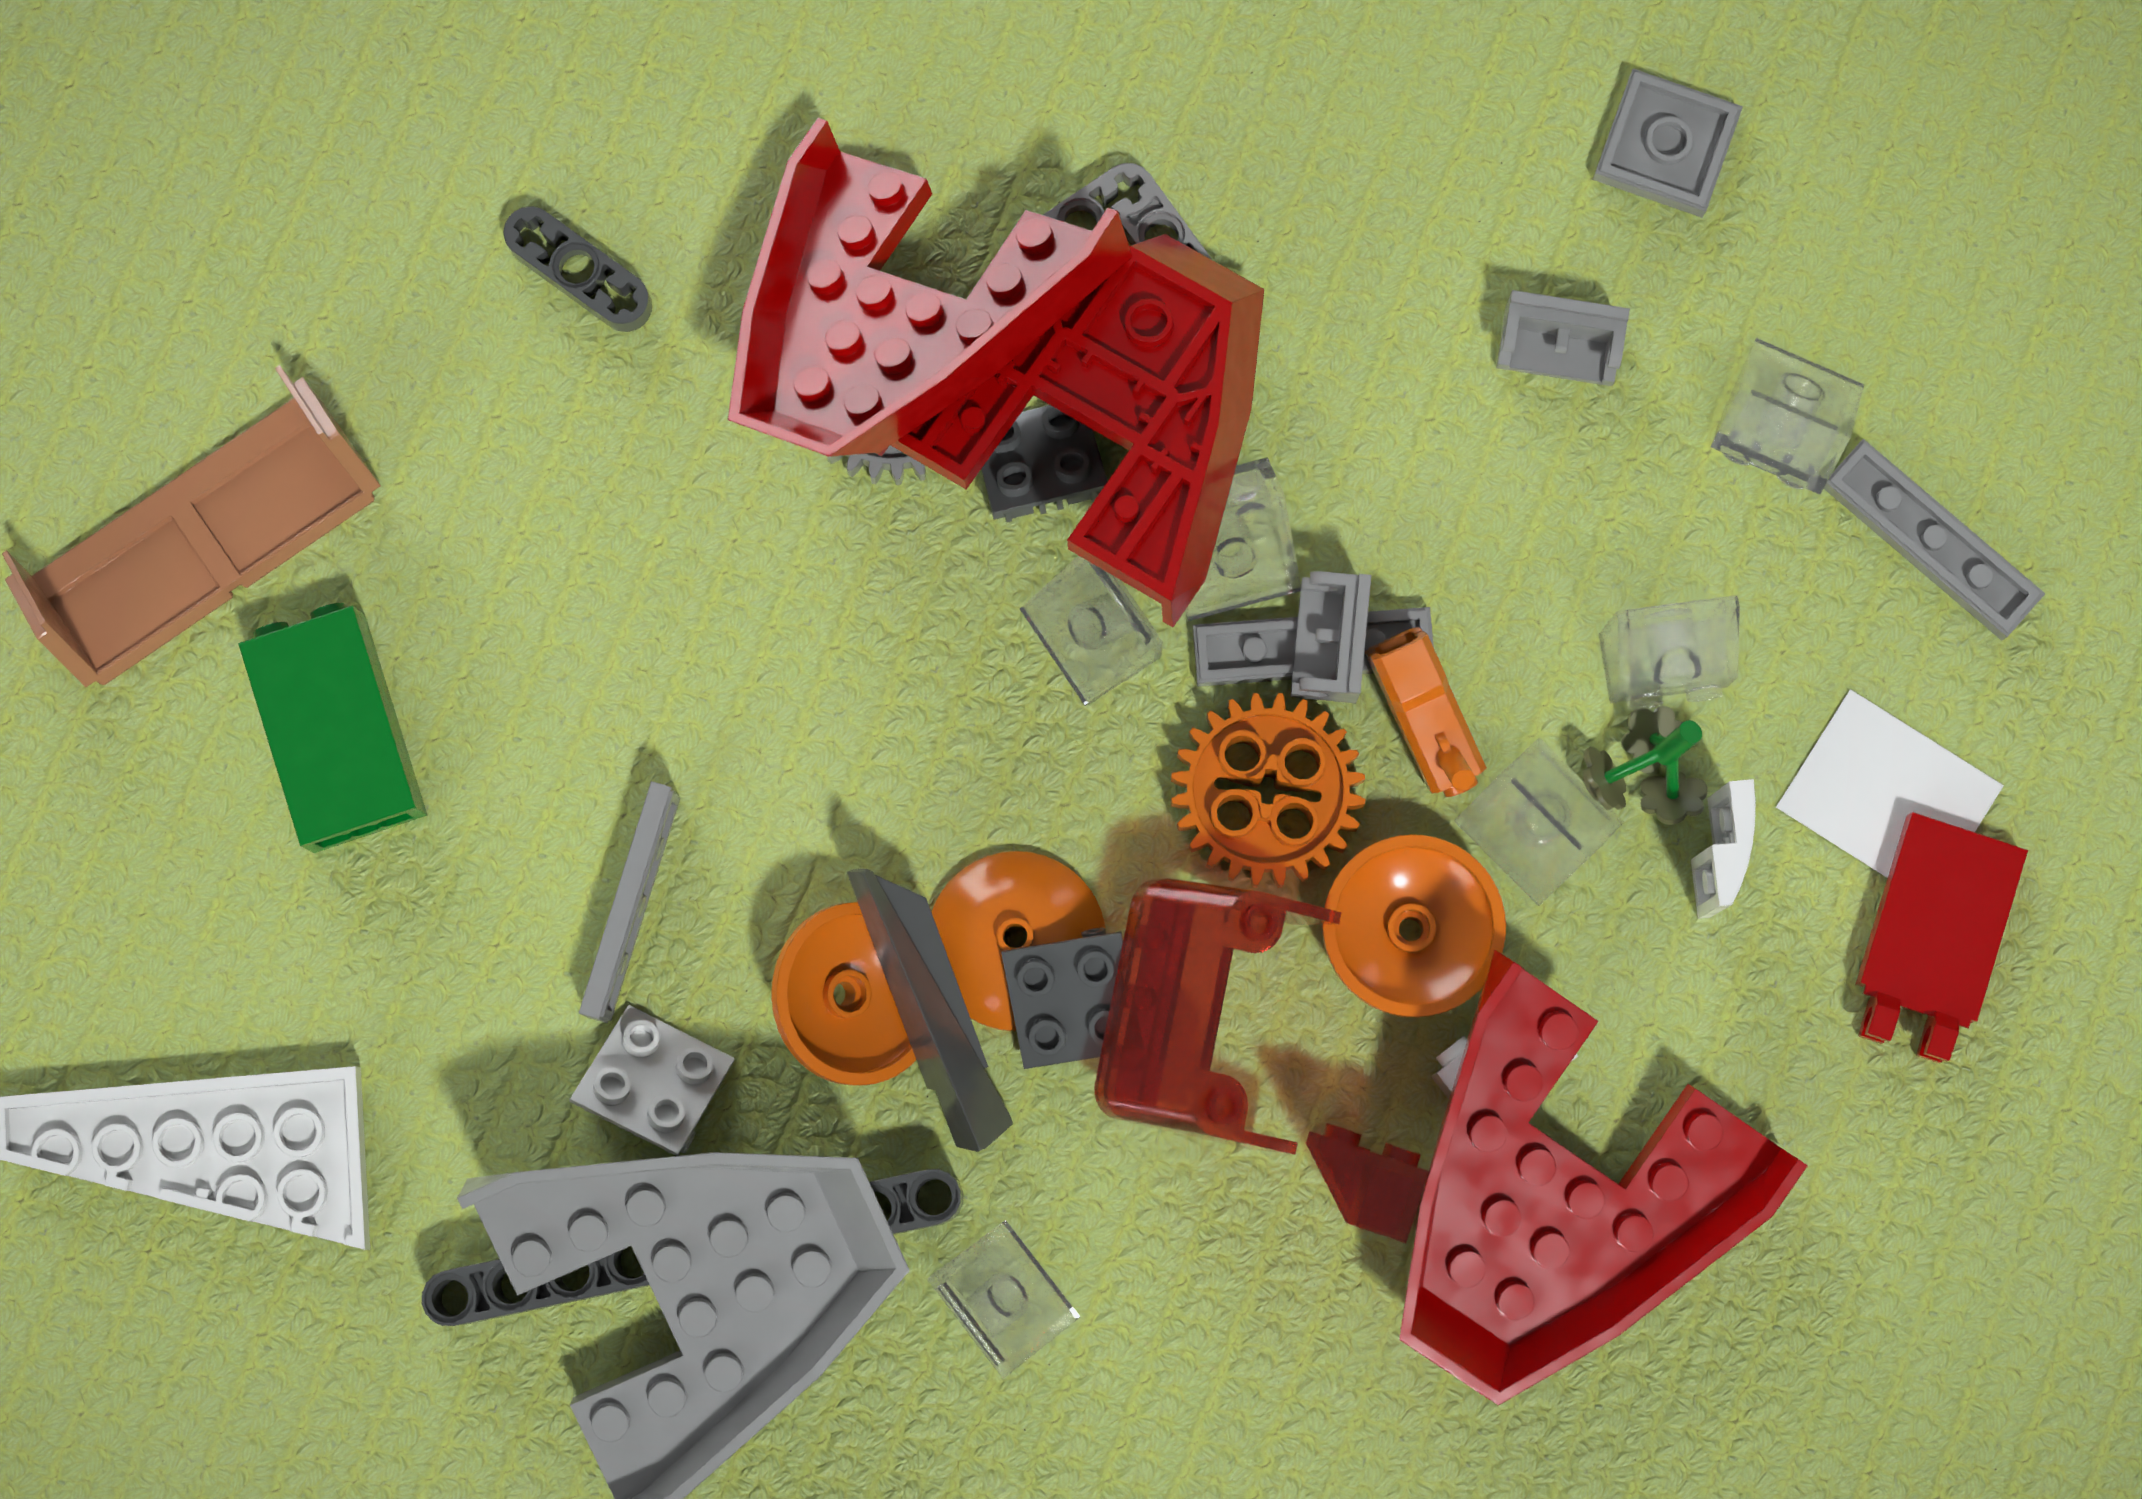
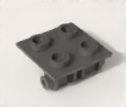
M1051 405L1021 412L981 469L993 520L1005 517L1006 523L1012 522L1013 518L1033 514L1034 506L1039 507L1041 515L1046 514L1045 504L1051 502L1056 503L1057 510L1064 509L1063 499H1067L1068 505L1087 500L1094 502L1097 495H1099L1108 482L1093 429Z
M1093 928L1083 931L1082 938L1001 952L1024 1069L1144 1049L1121 931L1106 934L1105 928Z

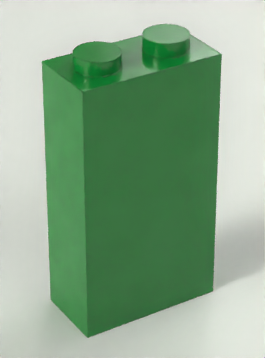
M333 603L319 607L310 613V620L289 626L288 622H275L264 625L253 632L254 638L238 643L299 844L312 853H317L428 816L367 619L353 605L346 607L344 603Z

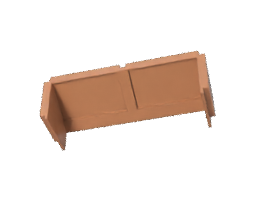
M280 365L276 367L277 373L294 397L293 399L31 576L7 550L2 553L12 572L10 576L5 578V581L35 637L85 687H88L95 681L100 685H106L232 599V590L240 585L248 588L374 502L375 497L372 492L381 485L326 406L303 377L293 383Z

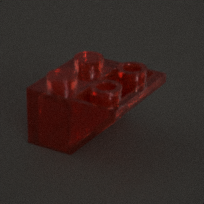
M1326 1123L1323 1133L1314 1130L1309 1131L1306 1144L1345 1222L1407 1243L1429 1174V1169L1418 1166L1421 1154L1387 1142L1382 1153L1361 1147L1359 1144L1363 1134L1330 1123Z

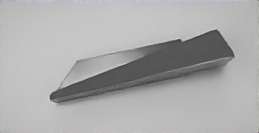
M852 869L847 872L926 1087L936 1091L956 1147L979 1152L987 1148L1013 1125V1121L984 1070L988 1067L927 899L875 875L869 869Z

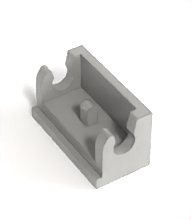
M1512 290L1505 307L1496 368L1613 386L1616 370L1620 369L1630 308Z
M1314 571L1310 572V578L1302 577L1290 697L1356 704L1361 693L1371 575Z

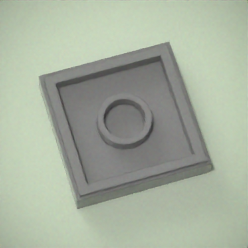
M1632 69L1592 180L1703 218L1743 106Z

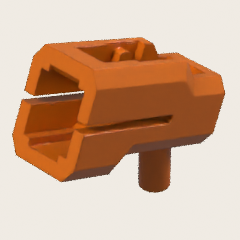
M1420 627L1411 628L1366 650L1365 655L1428 790L1431 793L1443 791L1445 797H1452L1478 784L1476 776L1486 769V765L1449 686L1446 674L1428 634Z

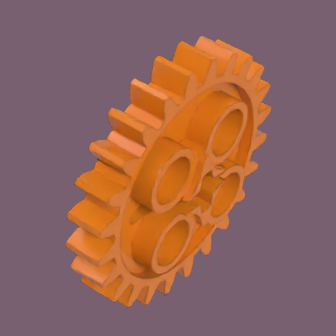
M1253 693L1250 710L1243 712L1234 699L1228 701L1229 718L1224 721L1218 714L1209 711L1206 719L1211 732L1207 734L1199 729L1192 728L1189 731V737L1198 747L1197 750L1179 749L1177 753V758L1183 764L1190 767L1189 771L1174 772L1171 776L1172 783L1186 788L1185 793L1171 798V807L1189 810V814L1177 823L1178 831L1196 829L1198 834L1190 843L1189 850L1195 852L1208 846L1212 852L1206 867L1212 869L1222 860L1230 863L1228 880L1231 882L1237 878L1242 869L1250 870V880L1253 888L1258 887L1264 872H1271L1277 888L1283 887L1286 870L1290 869L1294 871L1301 882L1307 881V862L1311 860L1318 867L1326 870L1330 862L1324 849L1329 847L1334 851L1343 853L1347 848L1346 842L1337 833L1338 830L1356 832L1360 823L1346 814L1347 810L1363 808L1366 799L1350 793V788L1364 782L1365 774L1348 772L1347 766L1358 758L1359 752L1358 750L1340 752L1338 746L1344 739L1347 731L1343 728L1328 735L1323 729L1327 723L1329 713L1324 711L1311 721L1306 718L1308 701L1305 699L1300 701L1293 712L1285 710L1283 693L1277 694L1272 708H1264L1259 694ZM1236 743L1248 744L1255 749L1258 755V764L1248 771L1235 770L1227 763L1225 751ZM1295 751L1307 752L1314 757L1318 771L1308 779L1295 778L1288 773L1285 767V758ZM1263 777H1270L1274 779L1275 789L1295 792L1314 791L1321 795V800L1311 802L1291 795L1277 794L1272 804H1265L1261 802V793L1248 789L1222 790L1216 788L1214 782L1217 779H1226L1237 784L1258 787L1261 785ZM1233 801L1242 803L1249 810L1251 822L1241 830L1232 831L1225 828L1217 817V810L1223 804ZM1295 809L1305 814L1310 822L1308 834L1301 838L1292 839L1281 833L1277 826V817L1282 812Z

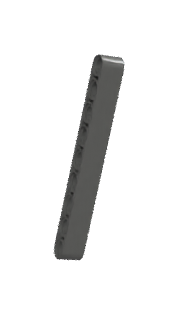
M928 1169L869 1182L873 1192L883 1193L892 1205V1213L887 1222L893 1235L943 1225L952 1221L959 1214L963 1205V1190L960 1183L951 1174L939 1169ZM931 1180L944 1181L952 1192V1201L949 1208L939 1215L927 1214L918 1202V1194L921 1187ZM624 1249L588 1264L589 1278L581 1289L575 1291L568 1288L564 1284L562 1277H559L529 1290L520 1302L514 1303L509 1301L502 1292L501 1282L506 1271L500 1259L445 1270L433 1275L426 1282L422 1291V1306L425 1314L433 1322L442 1326H458L648 1287L650 1284L645 1274L633 1278L623 1271L621 1255ZM454 1280L461 1282L468 1292L467 1306L456 1316L450 1314L442 1304V1292Z

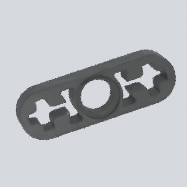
M533 206L523 207L508 217L504 226V239L513 256L522 264L614 330L631 332L639 329L648 321L652 312V300L646 286L638 277L541 208ZM539 225H542L540 231L547 243L555 248L551 259L546 250L534 242H530L523 247L524 240L520 235V231L525 227L534 231ZM584 255L594 262V271L591 277L585 282L578 284L566 281L562 276L565 262L573 256ZM550 260L549 265L545 266L544 264ZM607 273L613 274L606 279ZM605 279L609 287L621 296L625 297L631 291L634 292L632 297L637 305L634 311L630 312L623 308L618 314H614L616 307L613 301L600 290ZM594 294H596L595 299L589 298V297L593 296Z

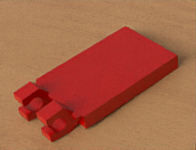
M1914 812L1906 816L1855 984L1864 987L1862 994L1870 996L1858 1037L1879 1044H1883L1885 1041L1890 1042L1900 1015L1901 1006L1928 1015L1916 1056L1936 1063L1950 1061L1959 1034V1026L1968 1029L1970 1023L1978 1021L2028 850Z

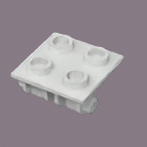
M628 1005L569 1102L664 1149L670 1154L678 1156L680 1152L685 1154L690 1147L696 1133L693 1131L735 1058Z

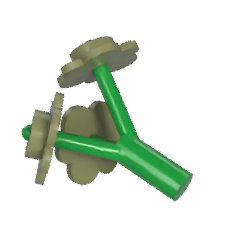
M1660 706L1654 712L1647 708H1637L1631 712L1627 720L1630 732L1626 733L1621 740L1622 748L1632 754V760L1614 767L1612 759L1606 751L1599 752L1595 747H1589L1584 750V760L1588 767L1583 770L1585 787L1591 797L1599 801L1605 809L1616 808L1620 810L1626 806V800L1623 795L1626 792L1624 777L1637 771L1643 773L1654 772L1662 764L1666 767V775L1664 777L1651 776L1644 779L1641 783V794L1643 796L1640 802L1641 809L1645 813H1656L1657 819L1665 824H1677L1682 822L1687 815L1697 816L1703 812L1704 803L1702 800L1707 796L1706 783L1698 778L1686 779L1685 774L1679 771L1680 757L1701 740L1702 730L1694 721L1687 720L1681 722L1675 720V714L1671 708Z

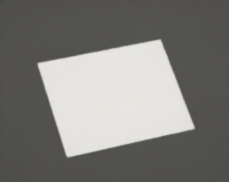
M1850 689L1776 808L1888 878L1908 814L1914 812L1975 832L2004 785Z

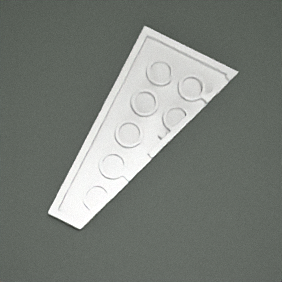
M353 1066L0 1097V1160L370 1250L360 1067Z

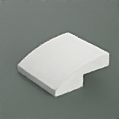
M1754 779L1729 781L1707 798L1713 845L1691 859L1698 919L1710 918L1731 906L1742 885L1750 859L1755 829Z

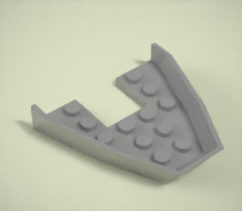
M715 1152L468 1178L457 1197L462 1209L474 1204L517 1296L632 1246L680 1351L581 1393L571 1400L570 1407L614 1499H684L825 1372L910 1271L858 1158Z

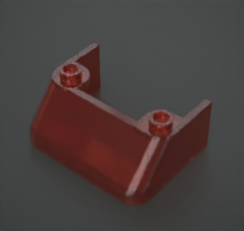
M1171 878L1152 879L1140 885L1131 900L1094 1086L1095 1099L1103 1113L1116 1120L1246 1149L1296 1155L1298 1142L1244 1130L1248 1112V1099L1243 1086L1235 1078L1212 1072L1210 1068L1233 950L1245 953L1265 952L1271 949L1279 940L1284 923L1291 925L1339 924L1342 912L1261 891Z

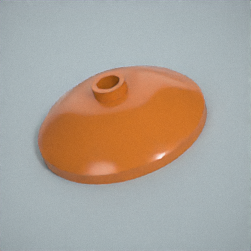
M1400 835L1378 841L1366 847L1343 867L1329 890L1324 906L1322 930L1329 961L1339 979L1350 992L1361 1001L1382 1012L1396 1016L1417 1018L1429 1017L1450 1011L1465 1003L1482 989L1494 950L1502 954L1506 937V919L1498 888L1486 869L1472 855L1459 846L1436 837ZM1411 919L1419 924L1421 934L1417 940L1408 941L1401 936L1399 926L1402 921Z
M1023 851L996 853L971 863L947 883L937 898L931 912L970 1018L990 1028L1013 1032L1016 1031L1001 952L1017 948L1009 947L1004 942L1006 930L1010 927L1018 926L1026 931L1027 940L1024 945L1018 947L1023 948L1082 938V932L1085 930L1105 928L1104 918L1095 896L1074 871L1047 856Z
M858 902L833 905L811 915L788 938L780 952L774 969L771 993L772 1009L783 1042L791 1054L806 1069L825 1080L837 1084L872 1085L897 1076L916 1061ZM838 984H841L845 990V999L840 1005L834 999V989Z

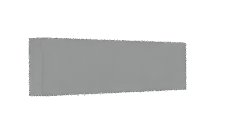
M1864 439L1860 441L1821 485L1823 489L2001 641L2011 634L2045 595L2041 589Z
M1430 607L1368 612L1362 674L1374 673L1365 655L1366 650L1408 629L1420 627L1428 634L1433 645ZM1298 617L1193 625L1197 687L1292 680Z
M652 781L650 783L579 1010V1014L587 1018L607 1024L608 1021L612 1020L680 802L679 795L670 786Z

